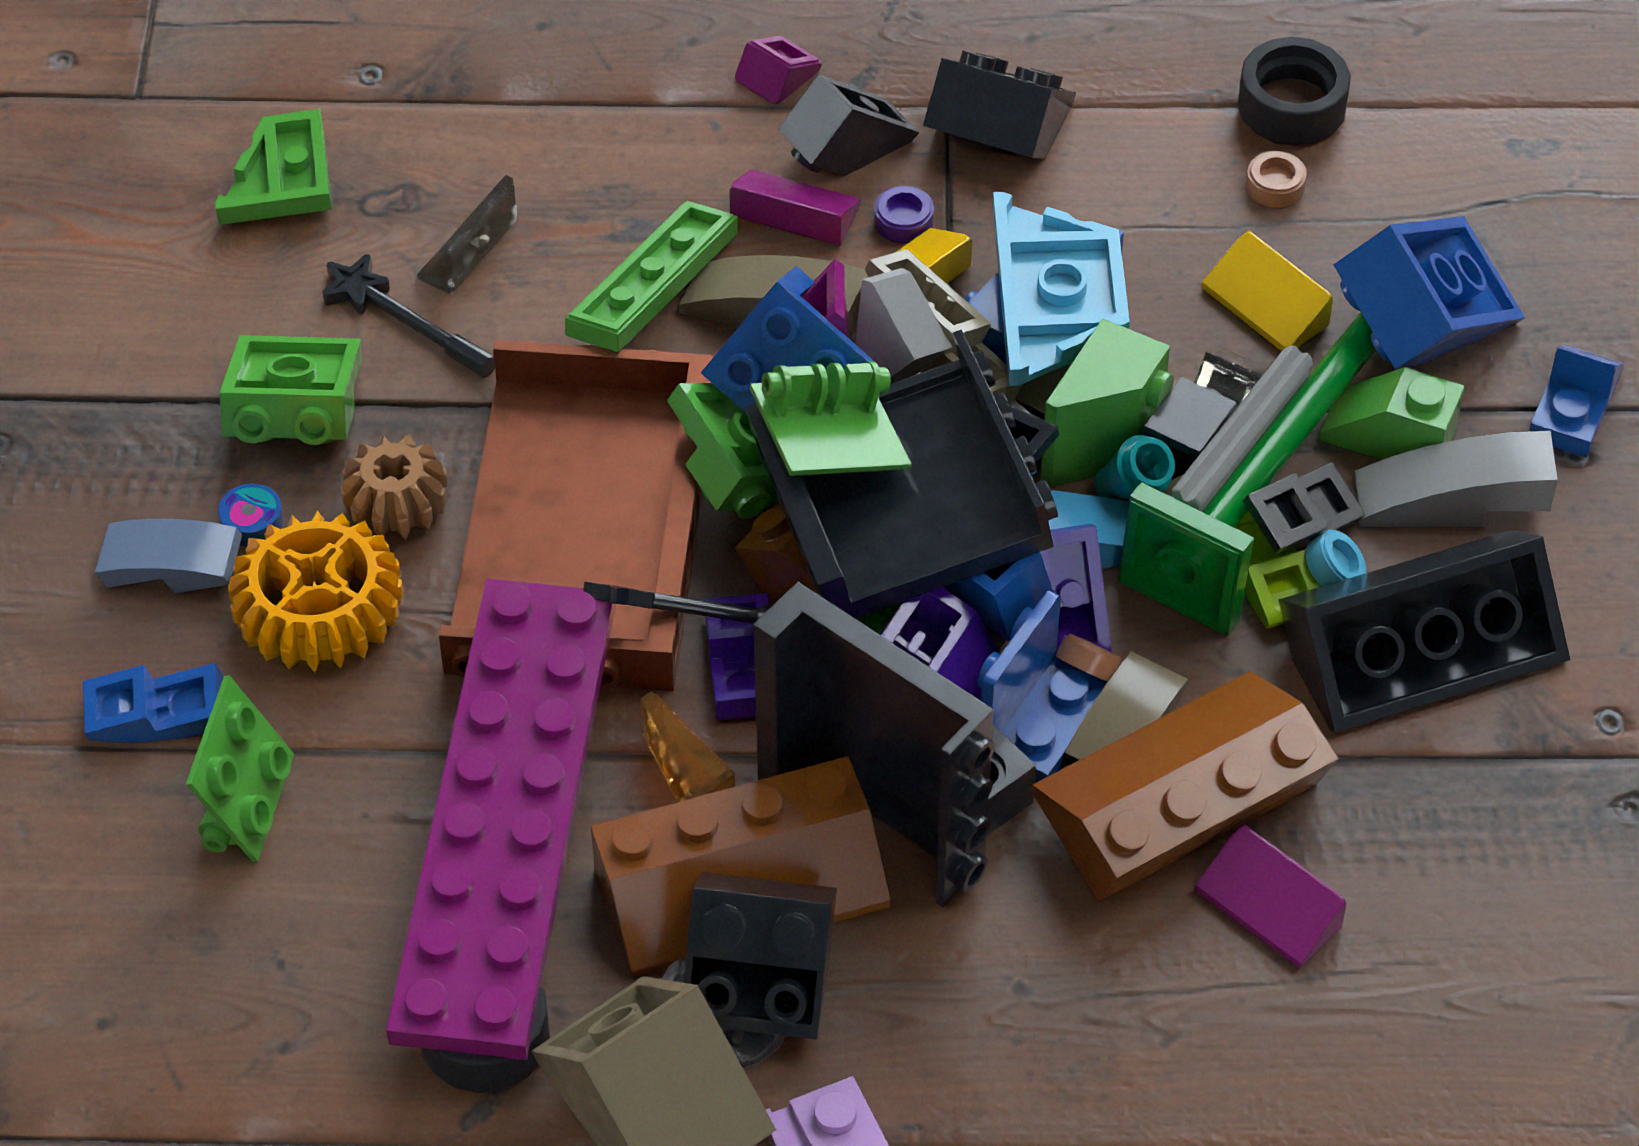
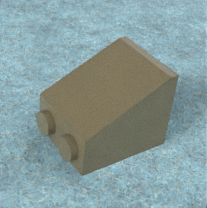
M643 976L531 1051L539 1066L597 1146H758L757 1143L776 1131L774 1124L697 985Z

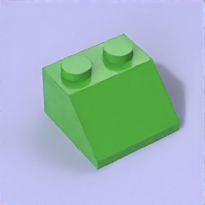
M1102 318L1046 402L1045 421L1058 426L1059 436L1042 454L1041 481L1045 480L1048 486L1054 487L1093 478L1100 469L1108 464L1126 440L1134 436L1144 435L1145 424L1169 394L1173 386L1174 375L1167 372L1170 345Z

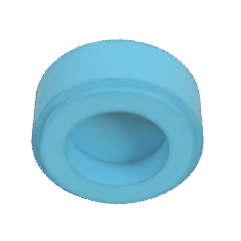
M1332 529L1327 530L1311 540L1306 546L1305 557L1308 568L1321 587L1366 573V564L1361 551L1342 532Z

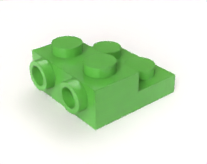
M239 335L219 392L222 436L237 437L246 443L265 442L273 438L300 439L309 445L325 444L334 440H346L355 412L354 386L362 362L361 339Z
M679 383L667 402L681 421L685 433L697 445V449L685 465L701 487L704 497L713 505L716 511L735 510L741 519L753 518L766 508H772L778 502V498L757 450L747 413L712 383Z

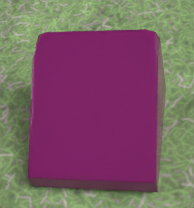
M781 35L756 39L746 43L735 73V79L769 102L776 104L785 100L820 70L822 62L816 56Z

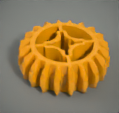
M317 510L312 521L300 523L291 513L288 527L279 529L271 524H267L265 540L248 538L246 555L235 557L234 576L230 577V584L228 585L230 601L233 603L230 605L234 623H237L238 629H241L242 637L247 641L248 646H258L259 652L263 654L266 661L281 655L282 662L290 670L300 660H305L315 673L320 661L332 659L341 669L345 660L344 655L353 653L365 659L368 650L367 642L384 644L385 635L387 634L386 627L397 625L398 605L402 604L401 598H403L402 580L399 579L401 577L399 562L395 558L394 553L389 551V545L383 535L372 536V531L368 528L366 521L350 527V522L342 512L332 522H327ZM355 576L364 583L358 594L349 588V582ZM275 588L282 592L283 597L276 606L268 600Z

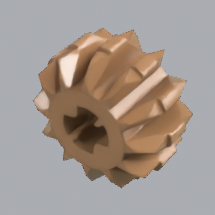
M383 434L379 446L374 448L360 443L358 453L356 454L357 458L345 460V468L342 472L343 487L341 488L343 506L347 507V512L352 514V520L356 524L366 521L368 528L373 527V532L376 535L386 536L390 531H398L406 540L411 527L416 526L430 530L431 522L433 521L432 515L444 513V506L447 502V472L442 465V461L437 460L436 453L433 452L431 444L416 447L410 434L399 443H391Z

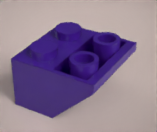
M943 587L900 602L879 634L980 701L982 689L977 687L980 670L990 654L993 652L1000 654L978 612Z

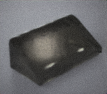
M505 175L420 269L417 273L419 280L449 294L456 291L517 221L515 187L512 177Z

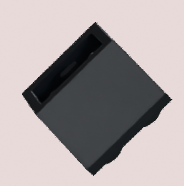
M962 50L960 60L941 58L923 126L1031 158H1046L1074 103L1077 92L1060 88L1063 80L1062 76L1017 66L1015 74L1008 73L1006 71L1009 61L978 52L972 53Z
M701 872L693 887L684 983L699 987L720 1028L818 1039L831 952L837 895L836 887Z

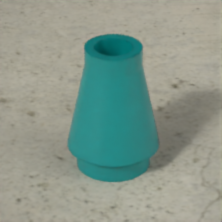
M1143 435L1131 437L1122 444L1108 464L1097 472L1094 480L1095 489L1100 497L1120 500L1130 499V495L1141 482L1163 492L1169 486L1175 470L1173 454L1169 447L1159 439Z

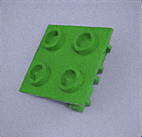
M866 361L862 364H846L845 370L840 363H830L826 370L822 364L796 367L777 365L774 367L773 372L763 374L762 383L750 384L749 389L790 476L911 468L912 464L879 400L880 393H887L891 385L890 373L886 367H879L874 361Z
M230 675L223 677L186 785L206 808L204 818L200 821L198 832L202 836L201 845L205 849L217 853L224 852L228 845H238L252 862H258L267 833L273 823V815L285 780L291 770L294 753Z

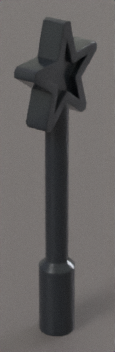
M364 254L351 267L331 261L327 263V273L333 282L322 291L324 304L330 305L349 301L359 314L365 313L366 302L369 301L443 347L447 356L481 377L486 378L494 371V355L459 334H449L384 294L390 290L389 279L386 276L371 273L372 260L369 254Z
M584 581L583 592L590 594L594 600L750 624L758 621L772 607L771 605L763 604L759 608H752Z

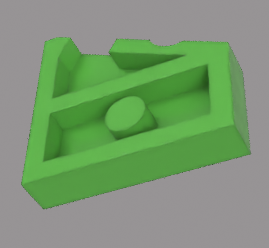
M321 109L262 117L252 135V145L242 153L234 167L236 180L227 196L219 195L215 201L219 225L332 210L325 131Z

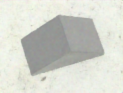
M899 268L862 279L855 344L876 362L879 367H886L889 370L891 384L916 375L953 348L910 271Z

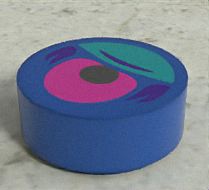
M243 484L237 486L223 496L218 506L220 524L237 527L242 534L240 542L242 546L248 545V538L265 540L267 524H271L279 529L283 526L284 519L280 498L274 490L265 485Z

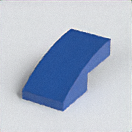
M216 663L154 679L145 665L85 680L83 681L85 735L90 741L150 742L203 735L224 676Z

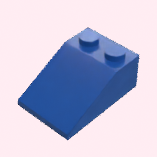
M1464 216L1390 224L1333 264L1342 279L1340 281V288L1345 299L1353 308L1361 311L1373 331L1371 333V340L1374 348L1385 361L1392 363L1395 370L1424 364L1511 327L1525 318Z

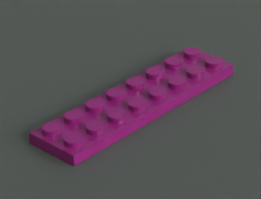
M486 578L386 1028L389 1045L527 1060L616 610V604L594 600L590 594L583 592V588Z

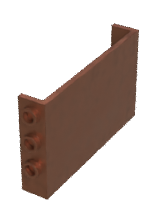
M494 341L493 355L496 385L450 626L440 625L438 635L444 674L465 677L486 578L583 588L584 581L675 596H688L702 491L685 465L697 449V445L685 433L681 421L667 400L679 383H711L701 374V371L715 355L661 352L652 349H621L619 352L592 345L576 346L536 343L533 341ZM616 604L600 689L626 687L674 691L685 613Z

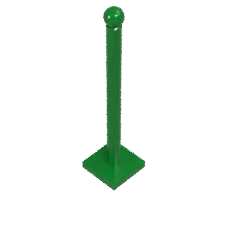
M1361 311L1305 379L1202 512L1142 482L1139 484L1129 499L1118 575L1120 583L1223 635H1230L1239 623L1254 537L1235 528L1249 511L1243 499L1248 494L1268 486L1376 351L1371 340V333L1373 331Z

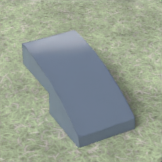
M139 519L112 522L107 527L95 574L107 588L163 579L174 594L229 585L242 534L234 526L197 520Z

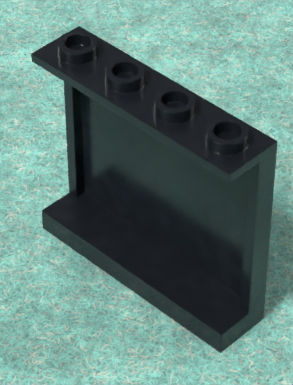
M962 329L953 332L959 360L894 382L890 385L887 393H880L879 400L912 464L910 469L790 476L756 402L745 406L757 450L816 593L853 618H858L1054 547L1048 520L1057 518L1058 512L1050 488L1045 480L1034 483L1031 474L1036 473L1037 469L1029 444L1024 435L1013 438L1010 430L1016 429V424L1008 400L1003 392L996 395L992 394L990 387L995 386V379L987 356L983 350L972 352Z
M797 582L754 623L758 780L848 756L869 806L870 813L937 858L936 903L944 908L961 889L965 892L973 889L984 875L988 866L986 838L991 824L990 820H988V801L993 787V783L990 781V764L995 748V743L992 741L993 709L806 586Z

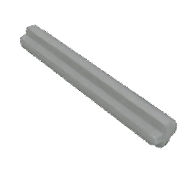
M1289 346L1282 350L1174 486L1171 497L1201 512L1204 510L1309 376V369L1313 365V360L1309 353H1301L1296 346Z

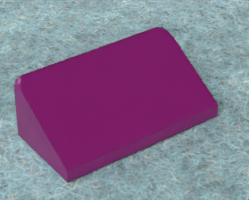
M750 169L735 180L729 190L730 214H734L744 220L840 246L861 205V198Z
M1242 825L1233 833L1195 887L1196 892L1299 969L1343 926L1346 900L1246 825Z

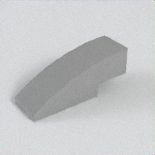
M1551 431L1508 432L1468 437L1425 446L1388 457L1355 470L1354 487L1356 501L1365 513V516L1358 522L1359 527H1484L1487 511H1551L1558 481Z

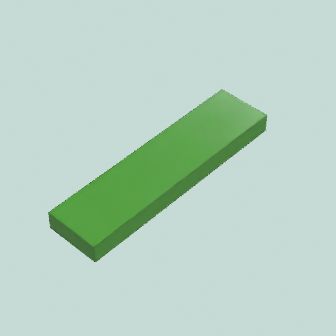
M685 201L565 317V336L619 352L738 234V216Z

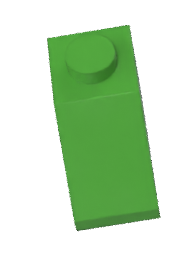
M1406 367L1349 385L1332 405L1320 431L1319 440L1380 460L1425 446L1452 441L1456 433L1465 386Z

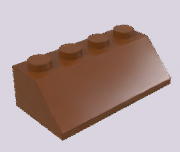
M1249 671L1033 784L1030 791L1096 899L1100 902L1316 786L1335 764L1338 757L1301 701Z
M848 756L591 826L594 871L632 979L685 965L693 887L701 872L836 887L834 923L890 907V895L870 809Z

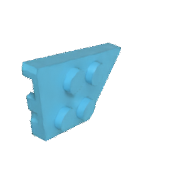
M993 192L992 211L1009 386H1019L1072 363L1102 318L1129 329L1130 320L1120 236L1118 229L1093 221H1079L1069 213L1046 207L1043 215H1039L1012 206L1013 195L1004 192Z

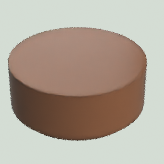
M1282 151L1262 153L1256 156L1249 164L1246 181L1247 192L1254 201L1266 207L1284 208L1298 202L1304 194L1307 171L1302 161L1292 154Z
M1073 634L1064 636L1055 655L1070 665L1107 682L1122 664L1121 657Z

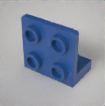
M797 266L772 286L701 371L704 377L745 413V406L755 403L749 389L750 384L762 383L763 374L773 372L774 367L777 365L796 367L822 364L826 370L830 363H840L845 370L846 364H862L866 361H873L864 351L802 298L815 282Z
M1049 590L1034 609L1026 607L1020 613L1013 626L1009 644L1001 654L997 652L990 654L983 664L977 679V687L982 689L981 701L993 709V725L1036 764L1035 783L1063 768L1068 761L1065 755L1067 746L1098 695L1107 684V681L1076 668L1055 656L1057 653L1061 596Z

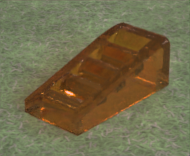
M651 691L641 698L645 739L677 802L735 787V773L657 694Z

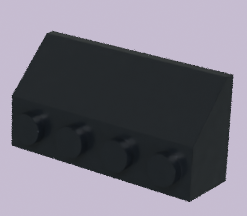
M1508 530L1278 599L1292 660L1330 731L1335 733L1571 660L1543 536Z

